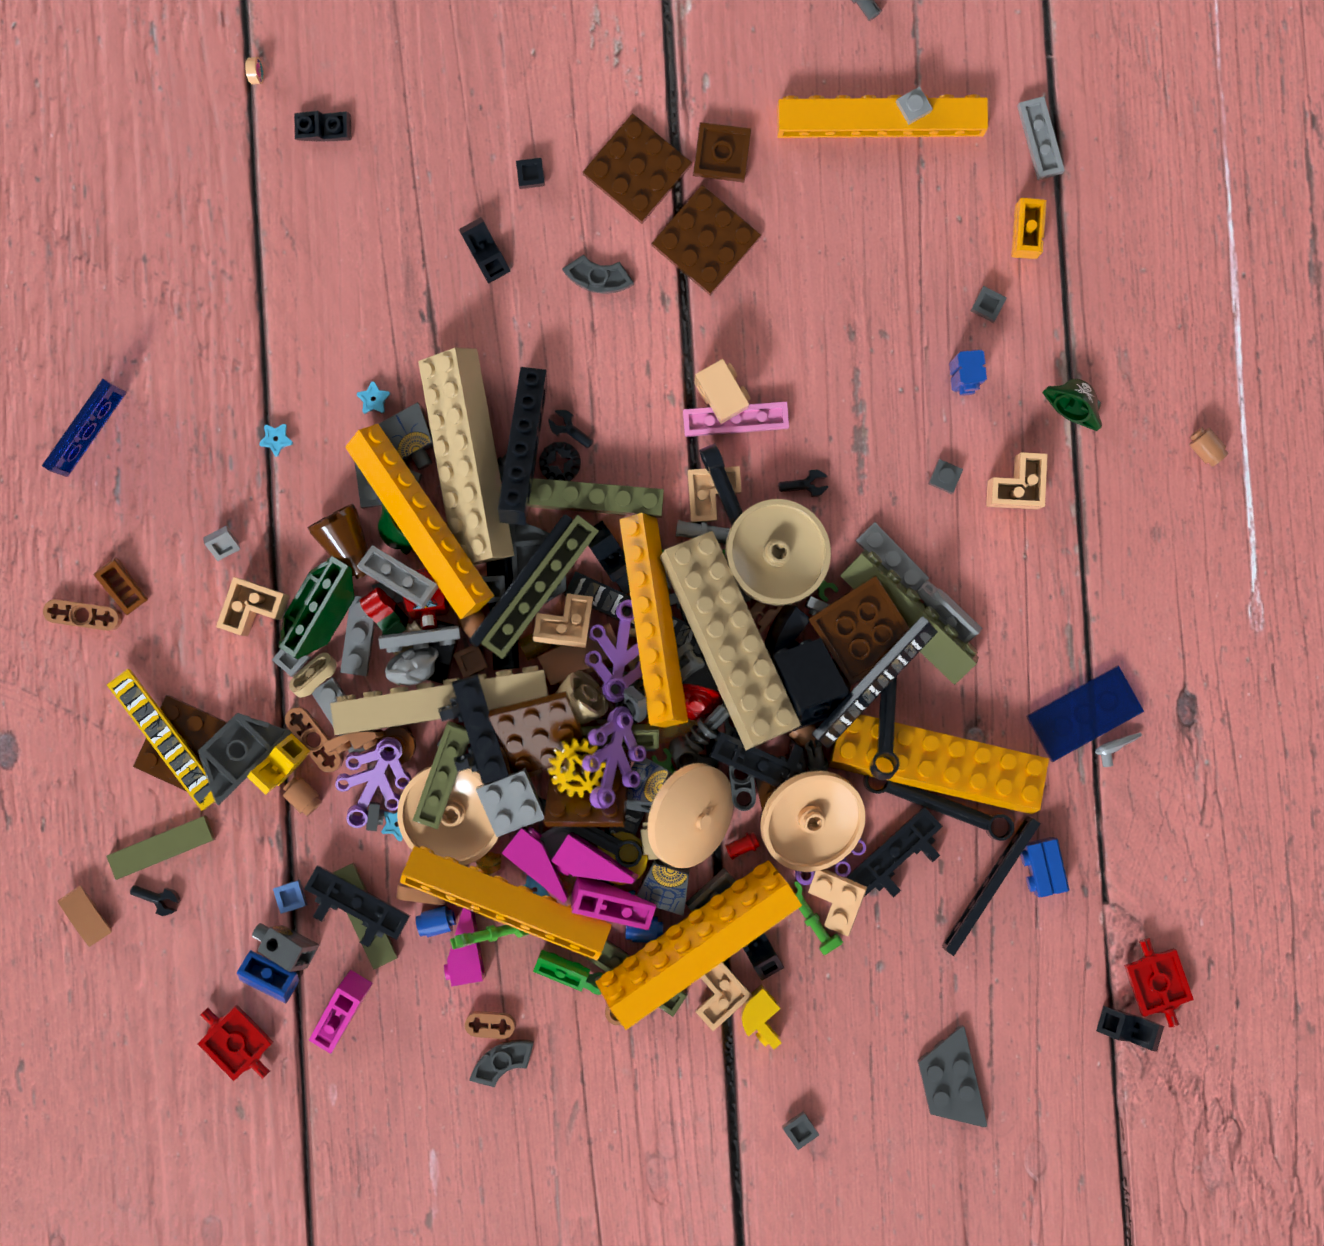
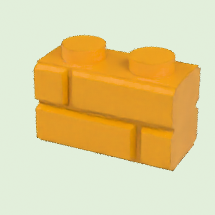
M1020 198L1016 203L1011 257L1037 259L1043 253L1044 241L1042 239L1044 238L1047 200Z

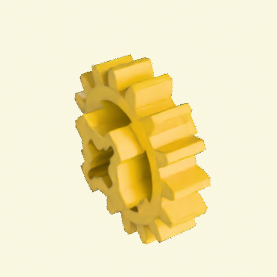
M572 738V745L568 746L563 741V749L561 751L557 748L554 749L557 757L549 758V762L554 767L549 768L548 772L551 775H555L551 779L554 785L560 783L558 790L561 793L567 789L569 797H572L575 791H577L579 797H583L584 790L591 794L593 785L601 787L598 779L599 777L603 778L604 772L601 768H605L606 762H601L600 769L594 771L590 778V772L585 771L582 766L583 758L587 756V753H589L588 755L596 753L598 746L590 745L588 747V741L584 738L581 744H578L576 738ZM574 751H584L587 753L582 756L575 754ZM566 757L565 765L560 768L563 759ZM573 759L580 764L582 776L575 771ZM576 780L580 781L581 784H571L568 782Z

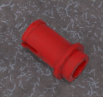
M746 832V836L725 844L730 858L733 860L751 850L757 851L756 848L760 847V844L754 832L750 834Z

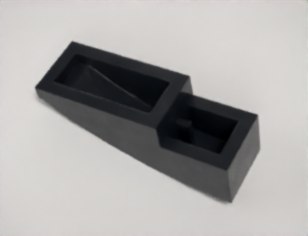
M792 604L782 607L767 634L764 645L771 660L778 650L797 647L799 643L796 641V638L810 622L809 617Z

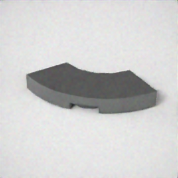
M582 255L562 268V271L573 283L595 293H616L634 285V282L620 262L612 265H598L591 262L585 255Z
M633 686L624 689V699L620 702H615V707L628 708L633 718V724H637L646 717V697Z
M511 1040L493 1047L478 1061L469 1081L495 1088L498 1079L507 1071L515 1068L527 1069L534 1041Z

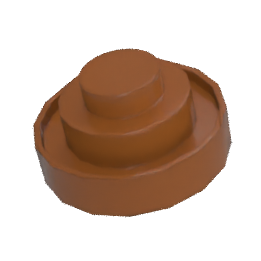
M399 726L384 730L385 736L378 739V741L386 737L397 739L402 745V755L399 758L401 765L409 761L416 749V742L412 733L406 728ZM392 747L384 748L388 752L394 750Z

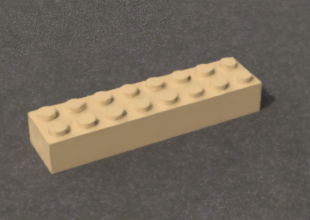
M453 348L422 359L418 363L448 528L473 565L514 556L509 524L500 523L498 505L502 484L478 351L471 348Z
M710 531L665 549L659 558L745 750L799 727L801 724L714 532Z
M538 666L522 668L523 673L513 674L512 670L496 672V677L487 679L485 674L478 675L488 709L491 710L548 696L544 670H539ZM460 679L443 680V686L437 687L432 682L417 684V690L408 691L406 686L391 688L390 694L382 695V691L363 693L364 698L356 699L355 695L336 697L337 702L330 703L335 735H343L441 719L438 708L451 704L450 699L456 697L452 682Z

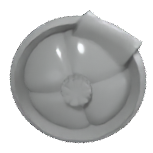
M429 646L421 649L411 648L399 653L387 664L385 668L386 678L399 686L401 684L409 686L422 683L431 677L435 671L434 663L438 656L437 649Z

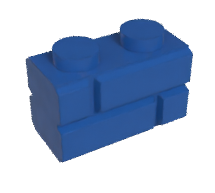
M962 351L949 363L950 375L953 376L951 378L952 391L959 392L961 396L975 394V391L980 389V385L987 380L986 367H983L985 364L984 351Z
M1049 837L1029 842L1020 855L1023 866H1028L1030 876L1026 877L1029 891L1034 892V895L1037 897H1046L1070 891L1058 839Z
M251 950L237 971L240 981L285 1004L299 983L297 973L289 972L275 962Z

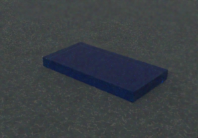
M102 378L46 458L42 467L50 472L65 477L69 476L124 398L126 391Z
M1115 666L1026 715L1050 761L1054 762L1143 713L1144 710L1119 666Z

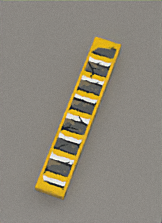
M131 669L125 670L107 684L108 688L200 810H205L215 801L202 763Z

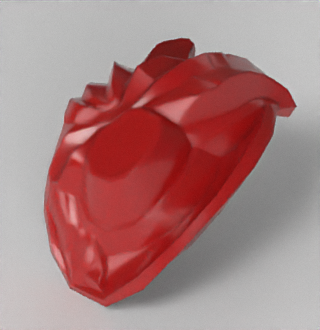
M682 684L688 719L706 718L722 704V696L717 691L697 685Z

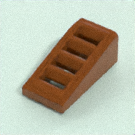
M117 557L93 574L126 615L148 600ZM115 568L118 573L107 579L105 575ZM122 576L125 581L114 588L111 584ZM129 585L131 589L120 597L118 592ZM136 593L138 598L126 605L124 601Z

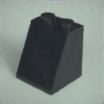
M821 638L813 641L811 639L805 640L797 647L791 649H780L772 657L774 667L801 724L792 730L793 732L825 720L847 697L849 690Z

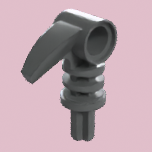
M724 704L719 705L707 718L699 717L696 721L698 726L694 725L691 728L692 732H687L685 736L676 737L670 742L669 752L678 769L694 763H703L712 767L718 765V760L709 757V755L699 754V752L704 750V745H708L711 742L709 738L716 739L719 733L718 727L730 716Z

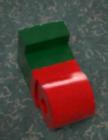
M375 588L360 599L363 611L382 630V635L402 633L407 629L408 616L381 588Z

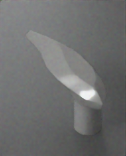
M1142 734L1129 735L1099 746L1095 753L1101 755L1103 767L1113 766L1112 753L1137 740Z

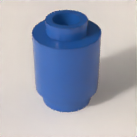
M447 906L423 911L421 915L415 917L416 927L421 937H432L453 931V925H456L455 913L453 909L449 910Z
M653 916L649 930L626 925V940H632V943H648L656 940L663 934V922H658V916Z

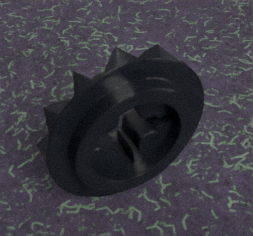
M553 442L544 448L539 464L542 474L548 480L571 481L580 470L581 459L574 446L566 442ZM556 452L561 455L562 459L571 458V460L564 463V473H562L558 466H549L553 464L552 462L556 461Z

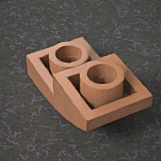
M378 730L349 733L333 738L323 743V746L327 753L337 751L338 754H341L351 749L352 746L354 750L364 748L367 751L374 748L379 742L378 739L384 737L385 734L383 731Z
M81 885L58 900L62 910L88 947L112 932V928L96 909V904Z

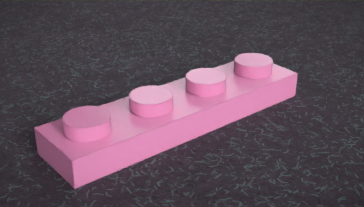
M787 402L749 404L747 410L720 424L711 407L683 410L685 437L789 429Z

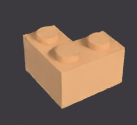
M723 359L695 374L694 384L706 405L711 406L720 424L747 410L749 407L748 401L751 400L745 387L738 386L736 382V377L738 376L731 363L726 365Z
M1021 452L1016 455L1014 478L993 477L988 480L986 507L1037 510L1045 507L1047 454Z
M233 577L216 627L241 636H249L256 613L282 620L290 595Z

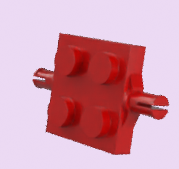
M1150 938L1140 940L1139 943L1144 956L1138 961L1124 965L1140 1013L1143 1017L1155 1013H1164L1168 1027L1178 1026L1179 1022L1175 1009L1181 1004L1194 1000L1178 952L1173 948L1161 953H1154Z
M238 1005L227 1015L220 1018L209 1007L200 1014L211 1027L197 1044L233 1081L251 1068L261 1079L270 1072L260 1059L273 1041Z

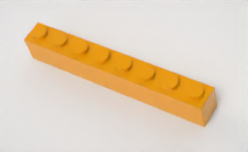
M945 94L939 96V98H928L925 95L933 108L932 112L908 125L896 104V100L902 97L901 95H889L887 98H876L875 95L850 98L848 95H839L833 99H825L821 95L810 96L809 99H799L798 96L789 95L778 100L777 138L983 137L988 130V97L980 98L978 94H969L964 98H954V95Z
M377 423L359 429L345 448L459 618L463 619L478 612L494 597V594L380 425Z
M639 513L619 519L649 723L652 726L666 728L687 723L688 717L666 574L659 558L662 554L658 521L655 517Z
M423 846L420 848L413 847L400 879L402 884L594 960H598L612 926L606 920L572 913L571 905L565 906L557 903L558 901L551 896H539L526 886H514L509 884L508 880L503 877H491L484 874V871L478 867H466L459 864V861L455 858L438 856L433 850Z

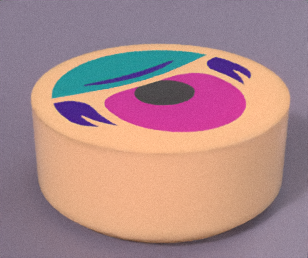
M247 58L245 70L248 81L252 85L262 84L264 81V70L260 58Z

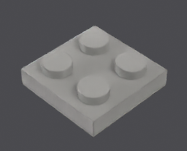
M526 768L508 774V777L480 785L475 789L496 837L544 819L545 811Z

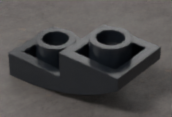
M319 111L294 113L296 140H351V114L347 111L322 114Z

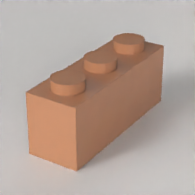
M609 623L603 627L605 628L606 636L616 648L617 638ZM596 629L593 631V635L599 638L601 631ZM589 636L587 637L586 648L562 645L538 657L550 684H557L558 687L561 686L566 677L572 672L583 671L590 674L595 671L593 667L587 666L584 661L585 655L590 651H598L602 656V662H605L606 666L612 663L598 642L591 640ZM591 654L589 661L593 664L597 662V657Z

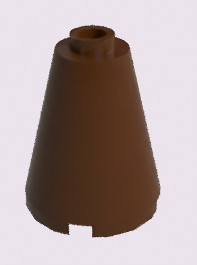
M354 504L345 506L307 527L310 531L309 533L330 556L351 567L352 576L359 579L367 575L357 567L367 553L368 547Z

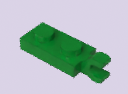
M541 950L533 972L578 991H582L585 988L593 994H601L596 981L604 973L595 972L589 974L591 969L584 967L580 963L559 957L553 952Z

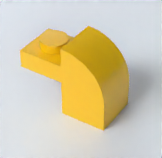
M291 733L276 745L269 756L250 771L247 777L267 795L277 785L282 784L298 768L310 750Z
M761 984L742 1005L741 1020L748 1037L757 1030L758 1033L755 1035L765 1047L769 1044L773 1049H776L782 1043L781 1039L766 1021L780 1010V1006Z

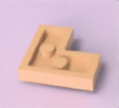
M740 466L724 467L735 494L741 493ZM706 469L687 470L691 523L717 521L716 495H718L711 475Z
M567 593L563 616L537 613L533 641L586 648L593 597Z
M826 869L816 871L808 893L832 903L824 927L848 937L867 887L845 877H840Z
M722 962L701 977L714 993L695 1012L714 1031L740 1008L752 994Z

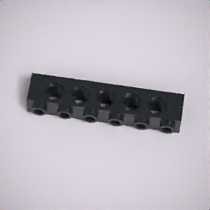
M520 367L498 505L500 523L527 524L548 386L546 369Z

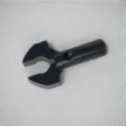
M567 410L555 411L558 416L564 419L566 426H558L549 419L552 433L557 437L562 433H567L586 448H590L593 440L572 424L574 415Z
M816 469L809 470V476L806 479L779 482L778 489L780 492L806 489L811 492V497H817L822 495L829 486L816 487L810 484L814 479L827 478L825 473Z
M133 885L130 889L131 895L154 903L157 908L155 914L160 916H166L177 911L167 907L162 900L170 899L176 903L181 901L176 891L170 888H165L163 893L160 894Z

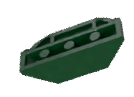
M331 556L326 562L321 563L308 573L283 616L281 640L278 646L280 649L292 657L300 659L330 642L354 601L351 567Z

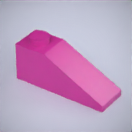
M531 826L528 829L522 827L502 854L561 902L565 903L569 895L552 862L545 843L541 840L542 835Z
M573 832L568 834L552 859V862L556 864L555 868L567 876L571 874L577 877L630 884L639 876L629 868L621 866L617 860Z
M585 877L576 878L570 897L572 913L649 930L656 909V904L603 881Z
M465 908L462 909L455 936L478 932L475 912ZM480 942L454 950L451 945L447 964H444L445 978L451 981V987L484 980L485 971Z
M350 970L336 989L309 1041L331 1054L373 983Z

